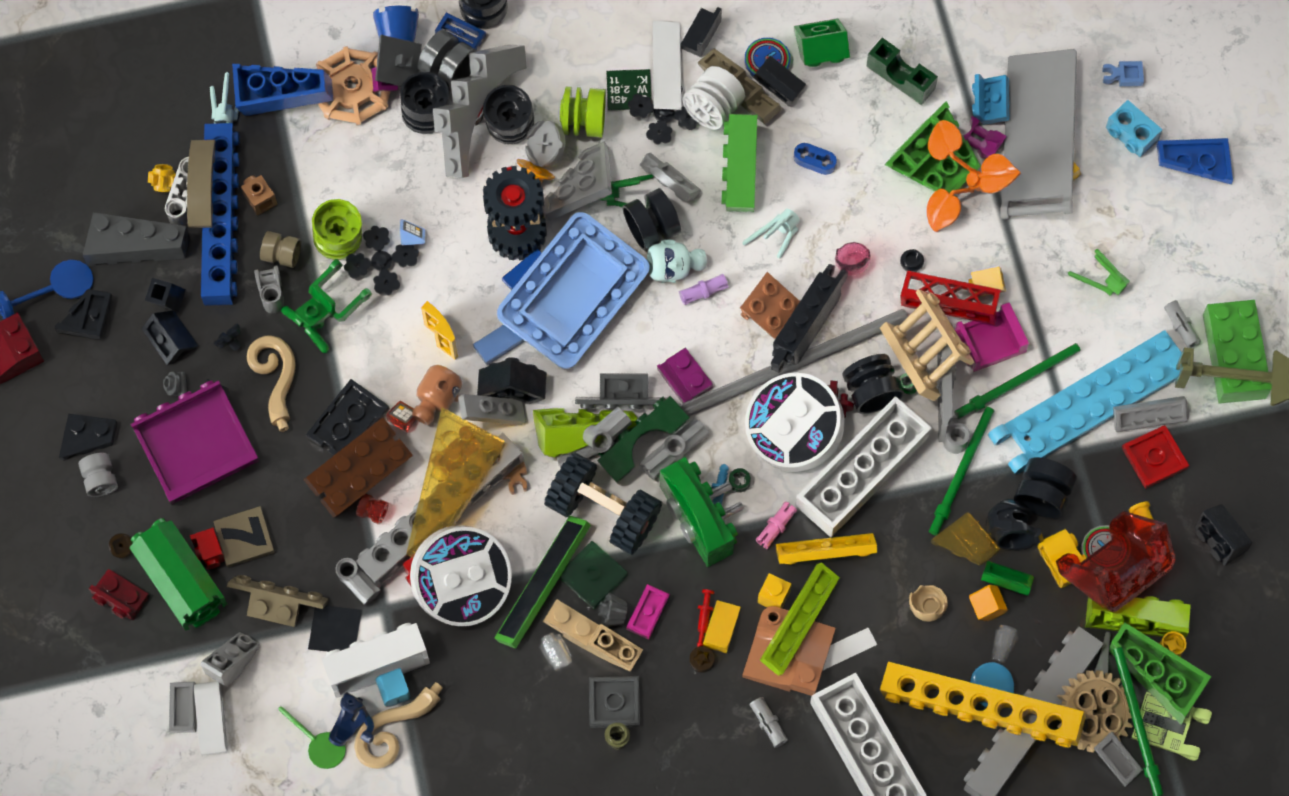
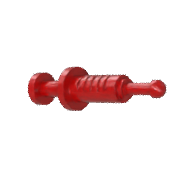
M702 589V593L705 594L703 605H698L697 608L700 610L697 629L700 632L699 642L697 643L698 647L703 646V637L708 629L710 612L714 610L713 607L709 606L710 597L714 595L713 590Z

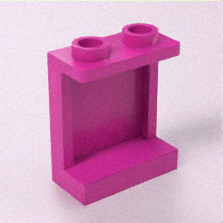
M1010 302L1000 306L995 325L977 321L965 324L962 321L956 323L955 332L960 340L971 350L970 356L974 360V363L971 365L973 372L1027 352L1029 342Z

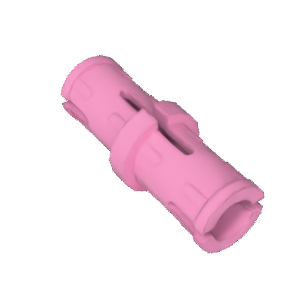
M784 502L775 516L768 519V525L755 539L759 545L764 544L763 547L768 549L778 534L785 531V525L797 512L793 505L789 507L790 503Z

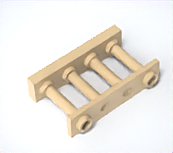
M918 289L916 294L922 304L900 325L894 326L885 322L880 327V330L919 395L935 401L941 395L936 388L937 381L959 360L969 365H972L974 360L970 356L971 350L960 340L940 308L939 299L931 292L926 293ZM928 312L932 320L908 342L905 337L907 335L906 332ZM938 328L942 337L926 353L918 358L916 348ZM949 345L953 353L929 375L926 371V365Z

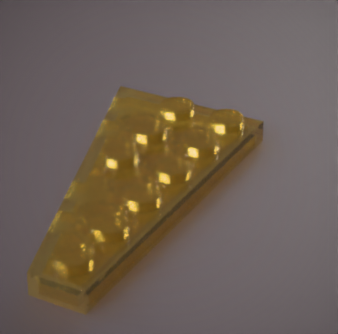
M443 407L406 552L411 558H414L420 545L434 532L445 527L455 526L505 446L504 440L467 420H462L461 417Z

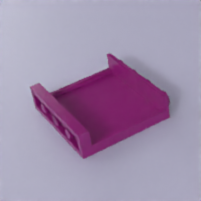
M213 380L208 381L200 386V390L194 393L188 391L178 397L179 400L172 404L169 402L163 403L156 408V412L150 415L147 413L141 414L134 418V423L130 424L171 505L259 462L219 381L215 383Z

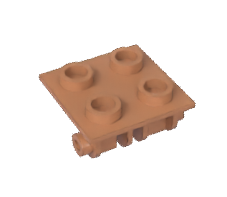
M766 272L740 306L742 311L740 315L746 320L751 318L775 339L800 301L771 274Z

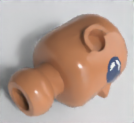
M442 365L431 366L418 385L416 395L421 403L413 409L412 416L417 421L429 425L433 422L436 411L447 412L453 402H458V394L462 388L461 378L455 372Z

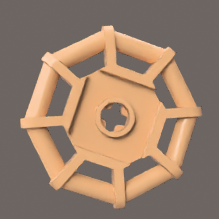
M345 46L341 51L316 63L317 69L324 70L332 79L334 101L331 105L328 102L318 103L326 119L330 120L332 118L361 125L362 121L388 108L387 103L391 91H381L380 97L376 96L375 92H373L372 71L369 68L372 65L377 67L378 53L376 51L372 53L350 49L348 46ZM350 58L364 60L365 62L360 63V65L354 64V61H350ZM345 59V62H344V63L338 65V66L335 67V68H332V67H331V66H333V65L337 64L338 62H340V61H342V60ZM348 81L358 82L355 88H347ZM368 101L375 103L361 112L358 110V107ZM339 106H343L346 109L353 108L354 113L339 111L337 108Z

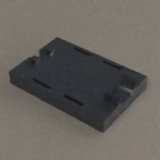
M350 379L307 432L306 436L321 448L327 445L331 448L329 453L334 456L384 417L390 408L375 395Z

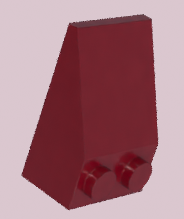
M18 312L0 321V384L44 362Z

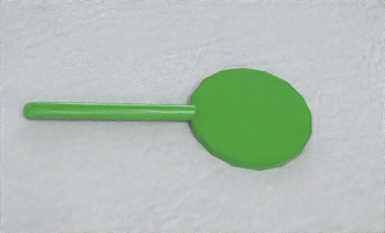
M280 706L278 708L285 717L312 740L309 744L308 754L315 766L322 769H331L342 762L346 752L345 745H333L328 739L330 732L314 736L283 707Z

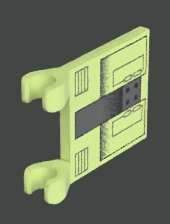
M1146 692L1140 712L1149 744L1196 761L1200 754V748L1184 744L1191 718L1200 723L1208 724L1212 712L1207 709L1193 707L1181 725L1149 692ZM1134 729V732H1133V735H1132V738H1131V739H1134V740H1137V741H1138L1137 735H1136V732H1135V729Z

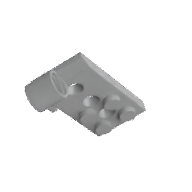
M949 345L937 354V367L953 353ZM953 366L938 380V391L941 394L938 397L939 442H943L947 451L959 454L967 448L970 431L967 426L958 423V418H952V389L954 388V380H956V366ZM959 435L963 440L955 442L951 439V436Z

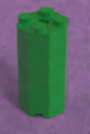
M160 518L152 524L151 528L145 532H138L131 538L133 544L130 546V550L185 631L190 630L189 625L193 624L195 628H198L220 613L218 609L220 604L225 607L227 602L172 520L166 522L164 518Z

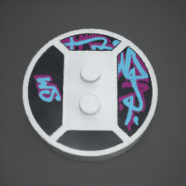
M788 373L769 380L758 389L749 403L745 426L751 446L764 461L780 470L800 472L817 467L834 453L842 439L845 420L840 401L823 381L804 373Z
M449 526L434 532L420 545L411 564L410 582L417 602L430 616L449 625L470 626L485 621L502 606L511 586V565L502 545L487 532L470 526Z

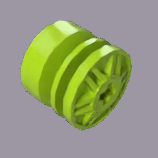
M565 87L560 105V122L564 135H569L570 125H574V136H578L581 126H585L587 137L603 138L606 89L590 88L588 97L583 98L581 87H577L576 97H572V87Z
M331 199L320 204L314 211L312 231L313 242L317 251L326 258L342 260L346 259L349 254H355L360 248L362 242L361 215L358 209L349 201Z

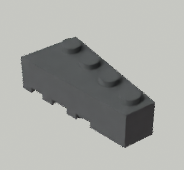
M93 212L83 257L88 267L102 263L114 265L118 264V262L127 261L139 263L141 260L152 259L154 261L185 259L190 236L186 226Z

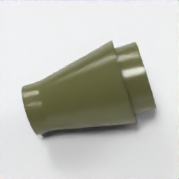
M613 723L605 730V740L614 749L623 748L629 741V729L622 723ZM619 737L621 740L616 741L614 738Z

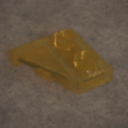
M969 512L931 540L933 545L937 547L940 545L951 550L953 554L959 557H966L970 562L979 566L999 552L1000 549Z

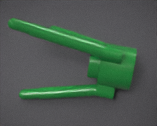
M650 174L611 181L612 194L600 200L607 201V206L622 207L627 203L615 200V198H620L619 188L639 185L640 181L653 179L654 176Z

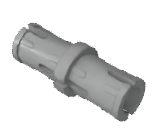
M1177 300L1168 303L1164 309L1174 324V330L1179 332L1186 347L1192 348L1198 345L1201 340L1191 326V319L1185 316Z
M760 697L749 704L760 721L759 726L761 730H765L774 748L785 744L789 739L778 724V717L772 714L764 697Z

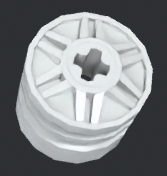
M711 66L698 78L697 83L693 84L690 90L684 94L683 104L690 116L699 124L709 129H718L722 127L724 121L728 120L729 114L742 104L745 99V91L741 83L730 72L720 67Z

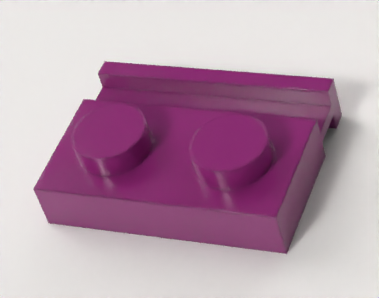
M686 347L666 359L661 365H657V370L682 403L699 397L713 388V383Z

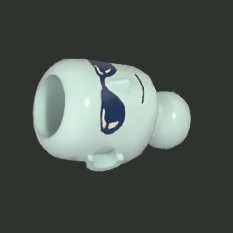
M671 239L661 240L660 244L652 245L647 252L649 275L653 280L662 281V283H676V280L684 279L689 274L690 269L701 271L707 265V257L704 250L694 249L692 252H688L684 244L675 243V240Z

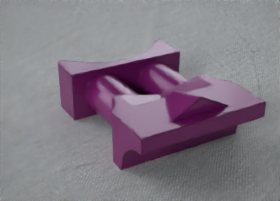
M971 116V130L963 135V137L971 147L977 150L981 158H987L998 151L1007 136L997 130L988 131L979 126L980 120ZM974 133L983 138L984 140L981 142L980 140L973 137L972 134Z

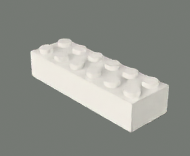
M895 396L796 496L795 506L832 538L929 439L932 427Z
M856 673L812 695L810 704L863 796H927Z

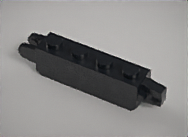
M828 264L823 273L819 272L773 342L774 350L772 351V356L774 357L771 361V370L781 373L787 363L797 365L838 303L841 296V287L847 279L848 271L842 269L837 277L833 278L831 276L834 274L835 266Z

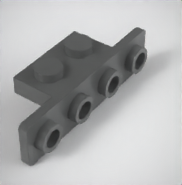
M600 373V397H576L575 404H580V408L584 409L595 408V404H605L604 408L615 409L619 405H629L630 409H642L643 405H654L661 397H648V373Z

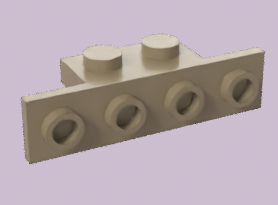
M245 575L233 577L227 585L230 588L251 592L247 616L292 627L297 625L300 604L323 609L329 602V598L322 597L323 595L318 592L303 593L299 592V589L296 587L285 586L282 588L275 586V583L265 580L256 582L252 581L251 577Z

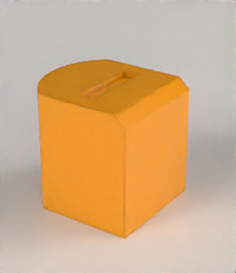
M988 585L969 595L978 620L989 621L1008 611L1001 592L996 585Z

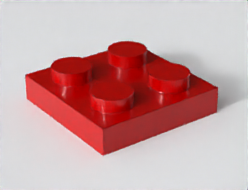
M1166 425L1122 445L1123 452L1145 489L1187 470L1189 467Z

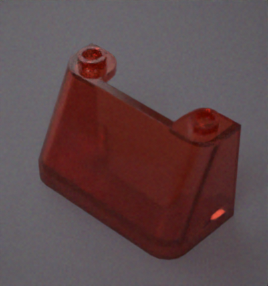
M1123 511L1110 523L1109 532L1111 540L1081 563L1075 554H1064L1056 560L1058 571L1061 576L1103 609L1115 612L1173 568L1175 553L1166 523Z

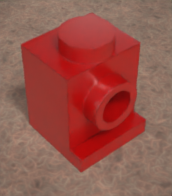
M214 528L190 535L199 561H204L206 569H214L220 566L222 562H225Z

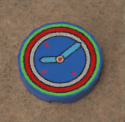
M774 38L755 40L748 46L745 52L746 70L753 77L770 55L789 69L790 53L788 48L781 41Z

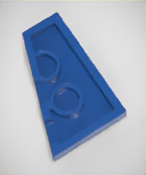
M1228 138L1161 140L1157 142L1159 166L1232 184L1233 176Z

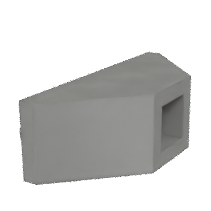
M239 632L202 660L201 667L206 675L227 687L241 675L260 644L252 640L250 636Z

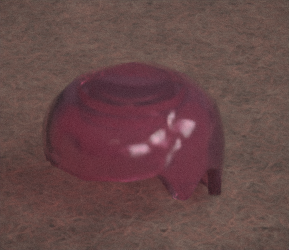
M850 242L836 249L834 259L840 271L842 269L846 270L848 275L851 276L859 275L868 268L871 253L863 244Z

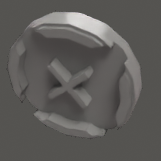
M538 121L531 127L526 137L528 146L525 145L528 159L533 165L544 168L552 167L559 162L564 153L565 135L562 128L552 121Z

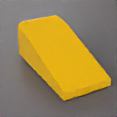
M717 600L703 646L727 654L740 612V606Z

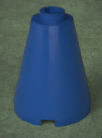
M396 5L385 7L384 12L379 13V9L373 12V19L379 38L380 35L415 42L419 19L417 8L415 11H411V6Z

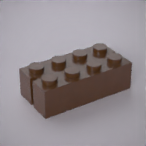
M383 417L303 479L316 496L324 492L326 496L320 501L333 518L413 456L400 438L396 441L393 437L396 433Z

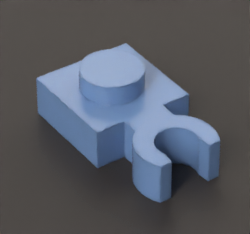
M1119 61L1118 67L1112 64L1103 65L1102 72L1111 73V76H1104L1103 83L1111 84L1115 80H1119V86H1143L1142 61Z

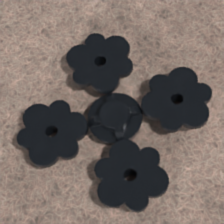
M635 94L633 99L628 102L629 112L633 117L640 116L641 118H646L648 114L654 112L657 122L656 124H649L646 137L649 140H653L656 145L661 144V142L669 143L671 141L670 134L672 133V128L667 126V123L673 117L678 121L679 127H686L688 130H694L696 125L699 124L690 116L684 106H682V110L676 112L674 109H654L650 97H643L641 94Z
M372 226L371 230L363 233V238L366 241L367 248L373 247L378 252L372 256L371 261L365 258L362 253L357 255L349 254L346 257L344 270L349 273L351 278L356 279L360 275H367V269L372 264L377 271H380L379 276L373 278L375 292L391 295L393 291L400 288L397 274L395 272L390 273L388 270L391 267L392 260L399 263V266L402 268L407 265L415 266L419 251L414 249V245H397L396 251L391 257L388 252L381 251L384 245L390 242L388 229Z

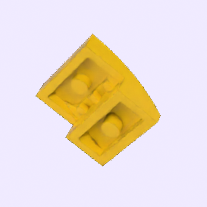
M426 301L421 307L424 325L434 332L437 347L456 360L458 352L450 325L444 316L430 302Z

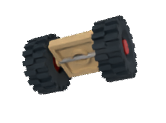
M511 166L512 170L507 171V168L503 167L501 168L502 173L499 174L497 170L493 172V179L488 177L486 180L487 186L483 187L484 209L486 214H488V238L495 252L499 250V254L503 258L507 254L509 260H514V256H518L519 260H524V255L527 254L529 256L536 249L540 251L541 244L544 245L546 241V219L544 218L542 208L544 206L543 187H541L539 178L535 179V174L532 171L527 174V168L522 167L521 171H518L517 166Z
M576 452L572 453L556 473L555 479L552 480L551 487L546 493L544 505L564 517H569L576 510L583 497H588L620 516L613 527L609 542L628 554L633 555L641 547L649 531L652 530L653 524L656 522L657 516L661 511L662 501L641 489L636 491V494L632 496L628 503L613 494L608 498L605 496L607 491L592 483V479L596 474L597 464Z

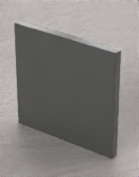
M380 35L375 81L402 87L403 82L409 76L419 73L417 65L421 55L422 44Z

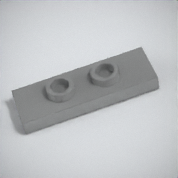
M462 394L458 397L462 420L522 425L526 422L522 402L516 399Z
M1185 396L1113 407L1114 429L1116 432L1188 421Z

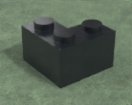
M509 357L505 361L491 363L489 366L479 369L477 395L513 398L526 404H532L545 399L547 372L538 369L536 365L519 362L520 360L517 358Z

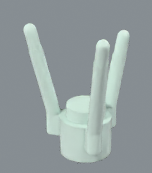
M228 72L224 76L222 103L218 104V107L214 86H210L211 119H214L215 124L233 123V121L236 122L238 119L239 110L236 106L233 110L232 105L227 104Z
M785 209L781 215L778 214L772 221L744 240L742 244L747 245L768 229L770 230L764 235V239H768L777 230L782 233L788 232L777 254V258H781L793 235L798 231L796 225L800 219L795 212Z

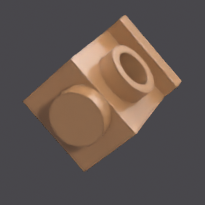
M253 175L245 179L241 189L257 216L277 205L275 194L271 191L262 175L257 178Z

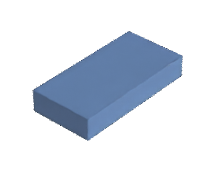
M502 325L475 342L473 347L485 364L488 365L525 340L505 325Z

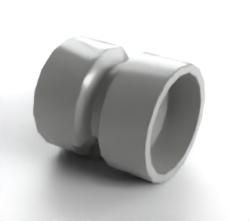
M94 453L79 461L81 475L83 478H86L84 485L88 496L100 497L108 495L118 488L115 474H111L113 467L109 454Z

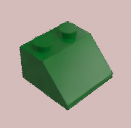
M839 18L794 26L800 58L804 65L816 67L821 65L822 62L839 63L844 61L845 58H850L847 30Z

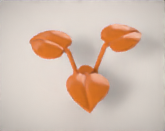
M945 120L939 121L935 125L929 137V153L938 160H944L950 155L953 160L970 172L966 178L969 187L952 190L950 194L945 189H938L932 194L927 204V218L935 232L950 226L959 217L961 202L954 195L967 192L973 193L975 190L982 193H996L1010 185L1021 174L1008 158L1000 154H992L987 157L982 163V172L971 168L953 153L962 146V134L953 123Z

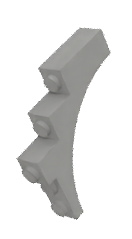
M504 45L469 53L471 76L451 81L453 104L433 108L435 132H442L446 177L464 178L469 176V149L477 117L487 95L508 76L527 68L525 45Z

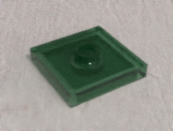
M591 541L565 567L559 578L590 607L595 609L605 599V596L628 575V572L596 543Z

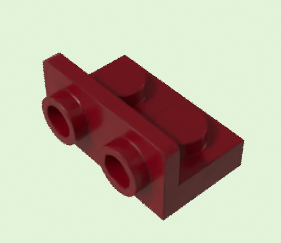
M110 569L105 572L96 586L91 585L89 588L93 595L92 599L101 606L109 605L113 608L112 612L122 619L128 617L134 620L150 597L147 592Z

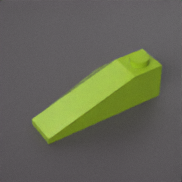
M564 408L533 410L538 446L544 456L547 455L549 457H558L560 454H568L588 446L583 440L584 430L590 425H597L613 410H602L599 414L588 412L587 409H579L578 413H564ZM623 411L632 422L626 429L637 426L635 421L638 418L633 411ZM600 435L596 437L595 442L600 439Z

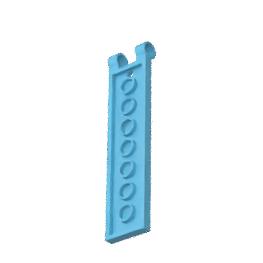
M1164 330L1006 424L995 427L988 433V436L994 445L1004 442L1011 436L1023 452L1008 463L1014 474L1017 475L1025 470L1030 458H1045L1113 418V407L1138 403L1176 381L1180 370H1176V364L1182 352ZM1029 436L1031 440L1026 441L1024 437Z

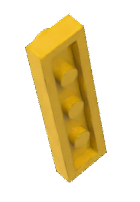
M869 533L776 544V553L779 564L792 565L800 561L854 555L868 556L872 553H877V543L874 534Z

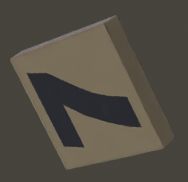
M260 506L213 521L227 568L275 553Z

